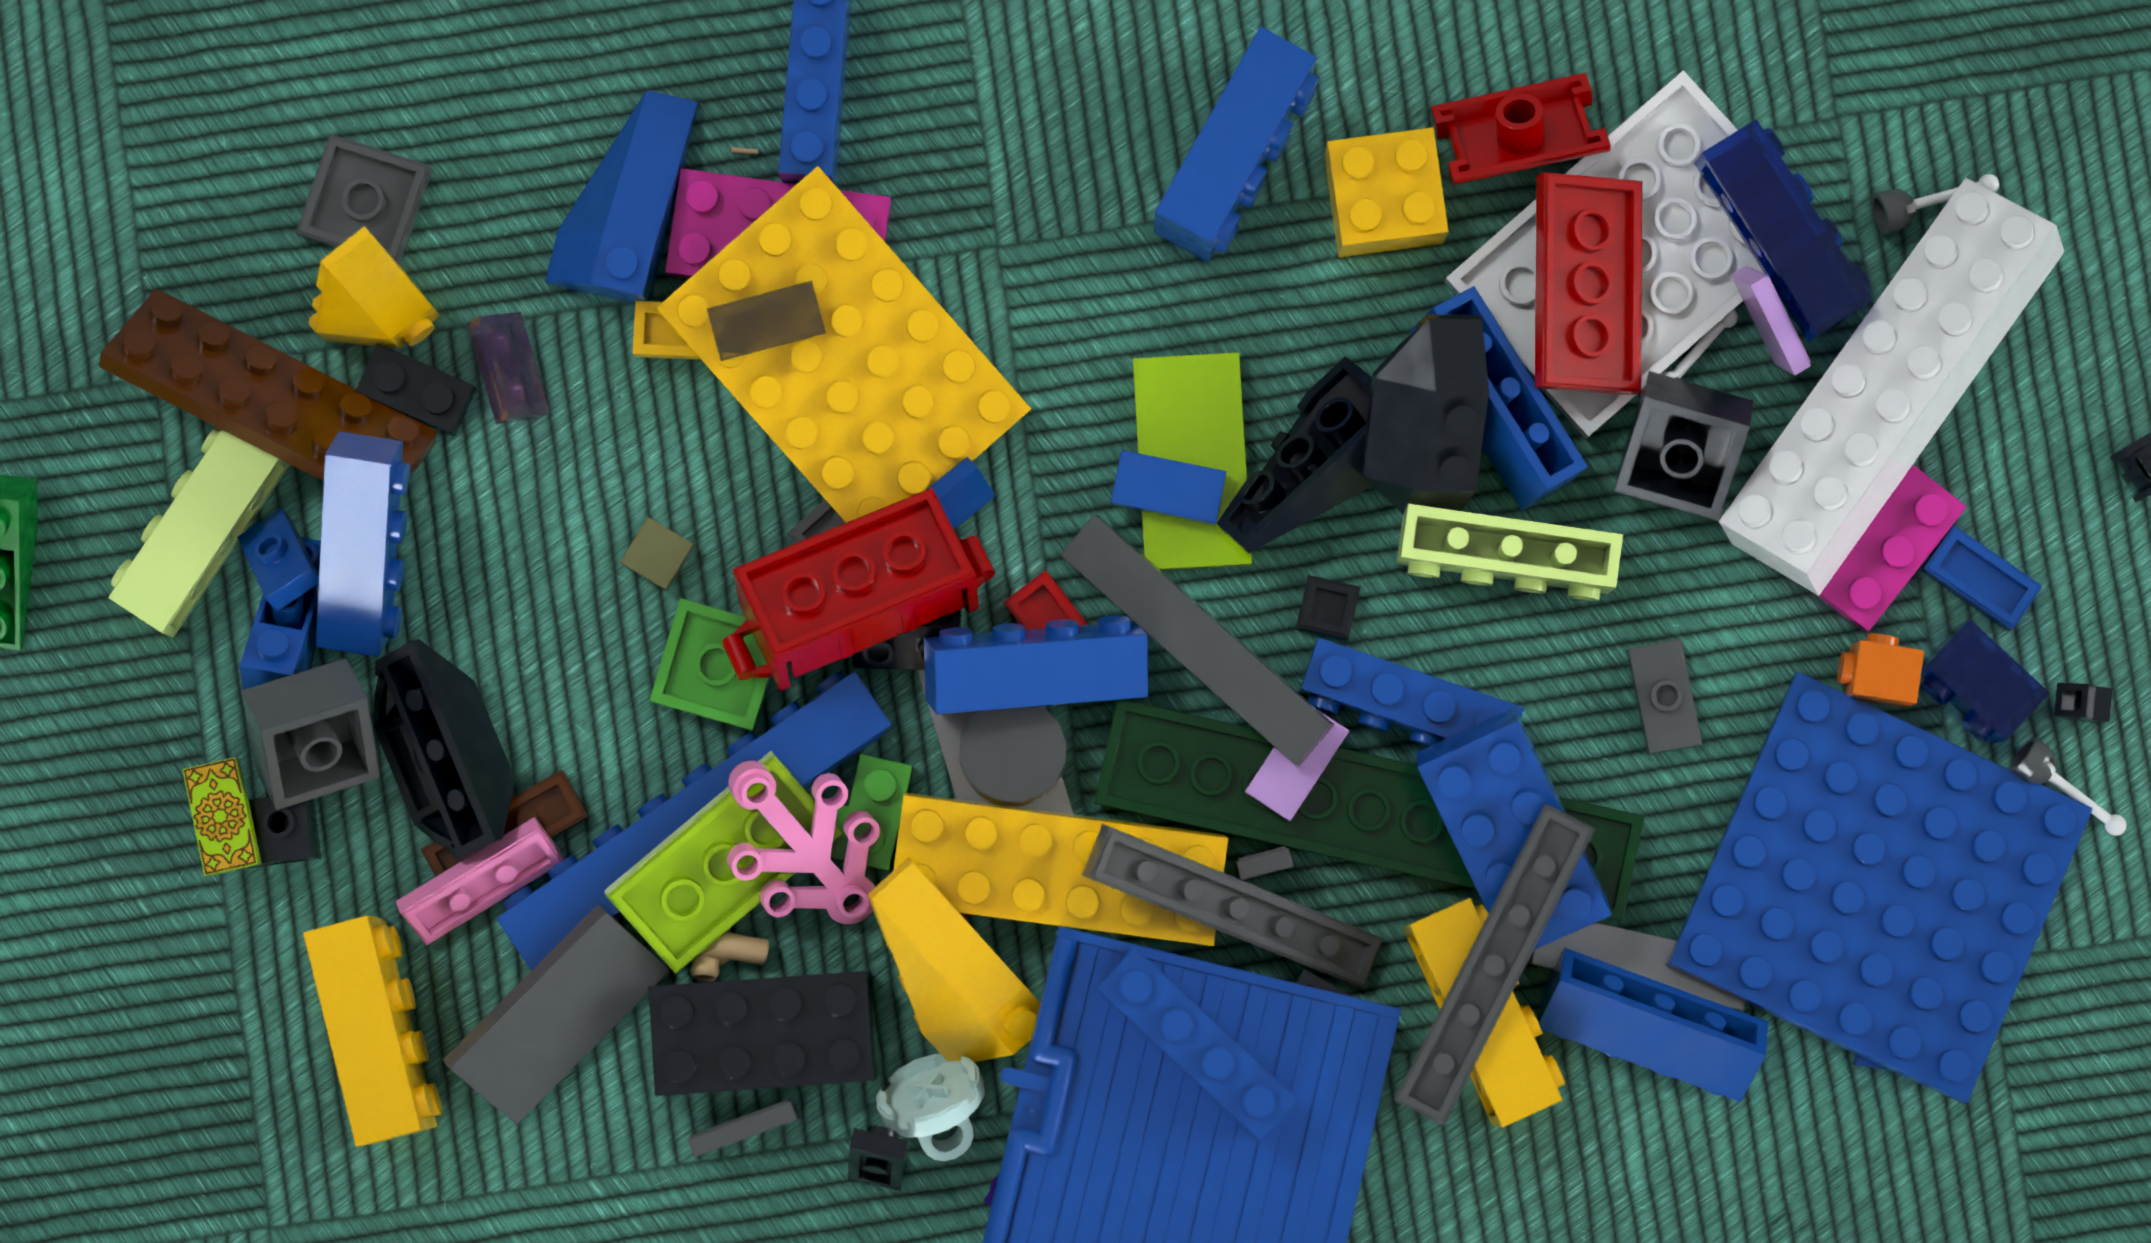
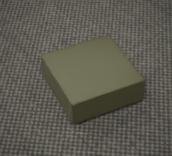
M647 517L620 563L668 591L695 545Z

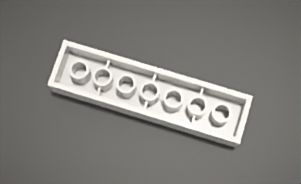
M1965 177L1719 520L1731 544L1819 596L2065 252L2057 226Z

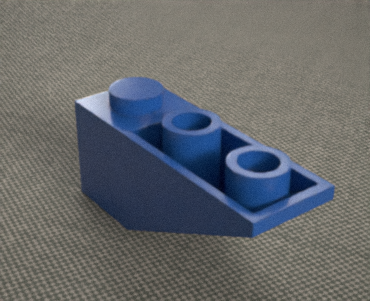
M301 537L319 574L321 541ZM319 584L279 611L273 608L263 594L239 665L243 690L311 669L316 647Z

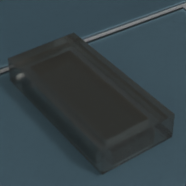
M812 281L707 308L721 361L826 333Z

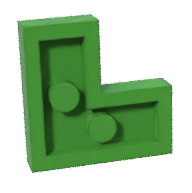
M860 754L849 805H843L837 809L835 824L842 834L833 841L832 859L845 860L849 839L844 832V822L851 813L863 810L869 812L880 827V835L877 841L869 846L866 866L890 871L899 832L904 792L908 793L914 768L912 765ZM864 822L857 825L854 835L865 834L869 829L870 823Z

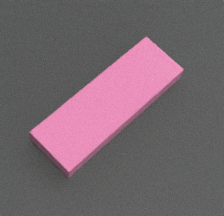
M533 817L505 834L501 840L477 851L396 901L400 914L427 946L547 873L551 868L563 861L564 858L559 848L538 820Z

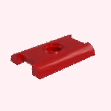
M1586 72L1431 106L1437 139L1448 137L1455 157V161L1448 162L1451 184L1453 186L1609 152L1611 144L1605 128L1591 131L1583 108L1592 106V89Z

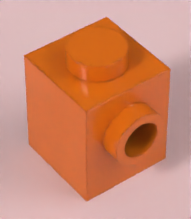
M1868 633L1866 641L1859 640L1850 645L1849 652L1843 651L1841 653L1837 670V683L1844 684L1843 693L1861 701L1905 708L1915 705L1918 700L1924 650L1899 646L1900 638L1895 636Z

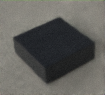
M1308 575L1296 629L1348 641L1361 587Z

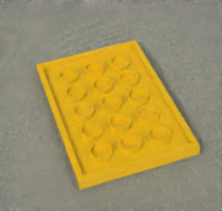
M819 166L812 170L656 308L845 523L927 490V488L967 457L971 461L976 459L1031 410L1029 405Z

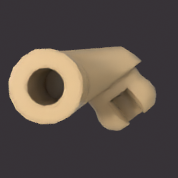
M725 932L690 961L693 963L690 974L697 981L713 982L720 974L719 966L730 960L763 966L768 955L769 940Z

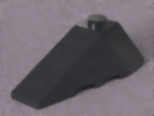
M1346 356L1306 392L1297 405L1301 414L1288 433L1279 431L1271 443V447L1275 452L1263 470L1249 475L1216 523L1225 534L1248 554L1373 486L1361 473L1372 377Z

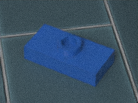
M282 507L237 537L265 599L276 611H279L319 584V574L293 520Z

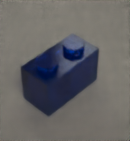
M1971 619L1958 624L1922 664L1921 676L1925 679L1921 683L1923 689L1942 705L1950 702L1965 716L1961 720L1962 725L1974 737L1984 743L1988 739L1994 744L2006 741L2050 694Z

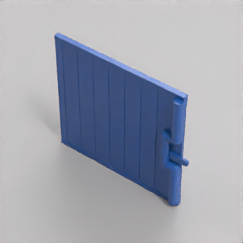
M1059 926L1025 1069L1023 1071L1007 1067L1000 1074L1001 1080L1004 1083L1018 1086L1020 1090L983 1243H1347L1401 1009ZM1134 947L1299 1100L1262 1141L1253 1136L1097 990V987Z

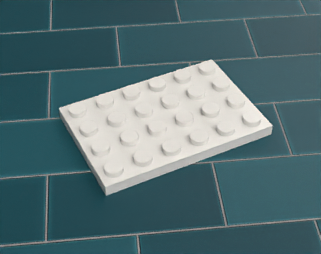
M1684 70L1608 136L1611 144L1609 152L1583 157L1565 173L1569 175L1642 181L1641 390L1645 385L1649 371L1658 374L1663 372L1743 302L1731 274L1748 266L1764 273L1770 278L1826 228ZM1536 199L1448 275L1444 281L1456 295L1475 286L1534 381ZM1541 389L1585 439L1590 437L1637 395Z

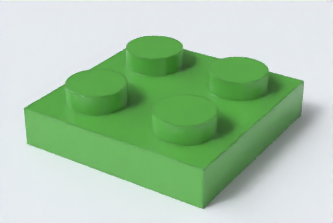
M680 598L649 701L754 732L770 677H752L748 680H739L722 645L723 639L730 634H734L736 629L746 621L745 617ZM753 634L744 636L743 639L756 667L759 668L766 665Z

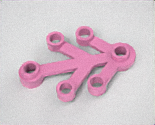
M746 761L737 765L732 770L728 780L729 790L736 802L746 809H758L792 849H760L749 843L737 844L729 851L727 856L728 866L734 876L740 880L748 881L756 878L761 872L814 873L824 886L789 887L782 880L767 882L762 887L759 896L766 912L774 917H783L789 914L793 908L826 909L834 921L847 925L859 923L866 919L873 911L867 894L875 888L872 881L865 876L869 846L874 844L880 835V827L874 817L867 811L859 810L851 813L846 818L844 832L849 840L843 871H841L830 859L837 809L841 808L848 798L847 787L840 777L832 773H826L814 781L812 795L815 799L811 835H809L776 797L775 779L764 764L758 761ZM752 784H763V789L754 796L747 795V790ZM831 785L838 786L837 793L833 797L828 799L822 798V792L825 788ZM864 822L870 823L869 829L865 834L854 835L857 825ZM743 856H754L753 862L748 867H737L739 859ZM775 893H786L785 899L781 903L775 905L769 903L770 898ZM851 894H859L856 902L848 906L843 905L846 897Z

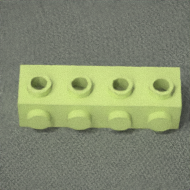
M1408 504L1402 517L1396 564L1408 566L1407 574L1417 577L1439 578L1440 571L1462 573L1461 582L1467 584L1493 586V579L1497 578L1515 581L1514 589L1522 592L1545 594L1547 586L1567 588V597L1599 601L1600 593L1609 594L1617 586L1623 534Z

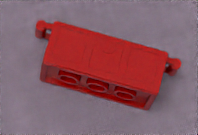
M930 488L732 569L739 606L746 621L736 629L734 634L725 637L722 645L739 680H748L752 677H773L779 691L790 688L786 666L788 661L790 671L793 677L796 678L837 660L855 655L854 653L902 633L911 632L919 626L963 609V605L968 613L979 610L977 589L981 587L983 582L990 580L996 572L977 536H970L965 539L957 538L933 488ZM753 634L766 662V665L759 668L756 667L743 639L744 636Z

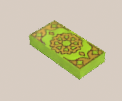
M234 757L182 769L204 876H213L261 865L240 758Z

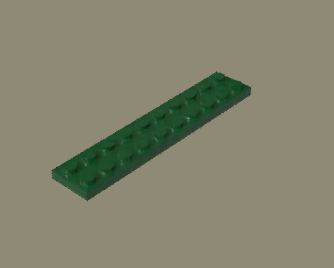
M1117 700L1094 801L1095 805L1477 890L1417 765L1338 748L1292 820L1288 822L1244 793L1274 748L1254 728L1129 700ZM1559 797L1566 814L1596 828L1585 849V853L1608 899L1611 916L1604 919L1623 922L1645 816Z

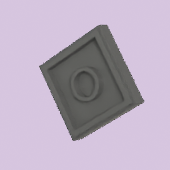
M330 134L296 234L299 237L337 248L365 226L400 265L433 169L429 165Z

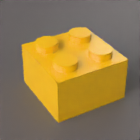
M1434 127L1327 141L1324 160L1338 258L1444 243L1449 231Z

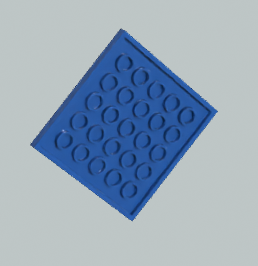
M1797 672L1791 679L1666 962V966L1962 1104L1968 1103L2093 808L2042 784H2031L2023 781L2001 765Z

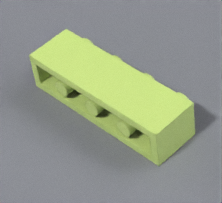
M215 427L204 441L201 452L205 455L193 472L187 470L176 482L171 496L175 499L164 516L156 515L145 528L141 537V541L145 544L133 561L130 559L124 561L111 581V586L114 587V590L108 597L109 599L159 632L174 638L238 543L237 537L247 530L290 466L289 463L218 427Z

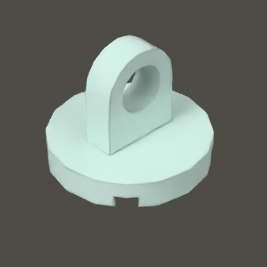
M932 1054L915 1059L897 1069L888 1078L890 1086L885 1092L880 1088L876 1096L877 1110L885 1127L896 1131L900 1136L906 1138L918 1137L924 1152L934 1160L948 1161L956 1159L967 1151L974 1137L969 1116L979 1107L985 1095V1089L978 1066L965 1056H960V1061H947L941 1054ZM958 1126L954 1135L948 1139L935 1140L932 1138L934 1134Z

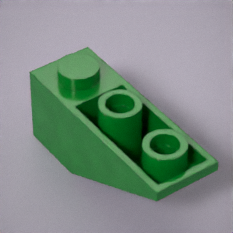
M0 475V648L21 650L23 648L38 531L37 478Z

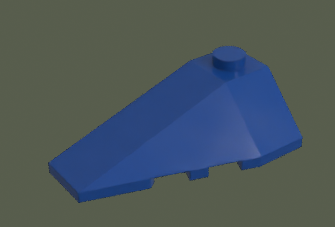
M646 90L558 229L545 280L547 284L635 303V301L651 302L676 200L680 169L684 167L699 106L697 101Z

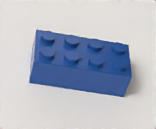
M1260 26L1157 207L1153 230L1155 234L1208 263L1216 250L1222 254L1226 253L1239 229L1238 223L1241 215L1237 214L1241 205L1251 208L1265 183L1263 179L1267 169L1263 167L1267 159L1275 163L1278 161L1291 137L1289 133L1294 123L1289 121L1293 113L1302 118L1317 91L1315 87L1320 77L1313 74L1317 60L1316 56Z
M1515 707L1416 752L1417 768L1488 913L1493 907L1545 803L1566 813ZM1585 851L1534 950L1611 916L1608 899Z

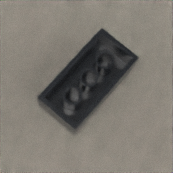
M869 971L648 986L655 1096L877 1080Z

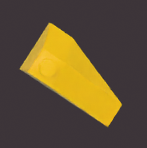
M364 226L320 261L316 286L322 293L313 299L312 306L317 313L309 318L308 324L324 341L376 346L378 343L387 348L399 349L406 343L409 346H414L424 340L435 328L432 322L441 315L403 268Z
M908 857L867 895L886 945L891 950L900 973L898 977L903 990L909 997L915 1013L913 1016L918 1030L947 1061H960V1056H965L973 1062L1014 1055L1032 1039L1040 1001Z

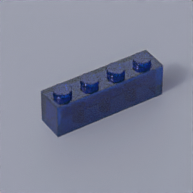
M1756 119L1702 152L1694 164L1764 274L1769 276L1777 294L1808 342H1811L1860 312L1871 303L1873 299L1868 292L1872 290V287L1862 268L1856 263L1850 265L1839 247L1842 246L1843 242L1836 227L1827 218L1821 220L1810 202L1814 200V197L1805 179L1799 173L1792 175L1781 158L1785 155L1784 148L1776 134L1770 128L1763 130Z

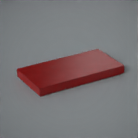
M1547 172L1537 175L1535 388L1623 395L1641 393L1642 181Z

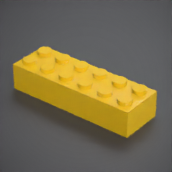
M904 792L893 871L909 857L959 913L1214 946L1216 929L1084 877L1082 873L1102 824L1224 873L1228 837L1217 833Z

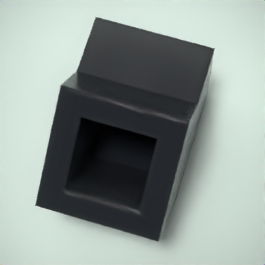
M2057 682L2054 716L2071 721L2096 724L2107 723L2110 721L2113 688L2097 687L2090 684Z

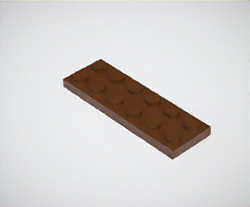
M157 288L100 354V368L324 481L325 454L339 431L403 441L402 462L410 464V477L435 445L437 430L385 404L355 392L356 389Z

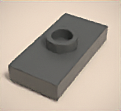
M1681 639L1627 649L1626 653L1647 755L1701 745L1702 739Z

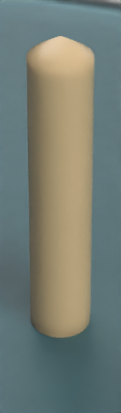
M731 148L733 153L757 155L760 153L759 149Z

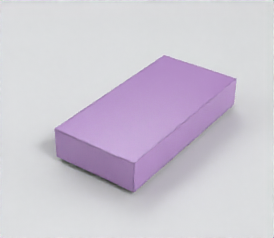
M1748 266L1731 274L1774 364L1793 375H1797L1810 367L1811 361L1769 276Z
M1325 714L1323 715L1334 726L1300 766L1294 765L1274 747L1244 792L1288 822L1292 820L1349 732L1348 729Z

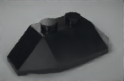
M1426 315L1417 324V330L1402 341L1372 374L1361 473L1403 515L1408 504L1462 511L1477 490L1489 396L1483 323L1480 315Z
M420 639L412 640L376 660L375 675L378 676L374 693L373 727L414 826L436 843L449 849V853L457 860L463 859L503 838L515 777L475 681Z

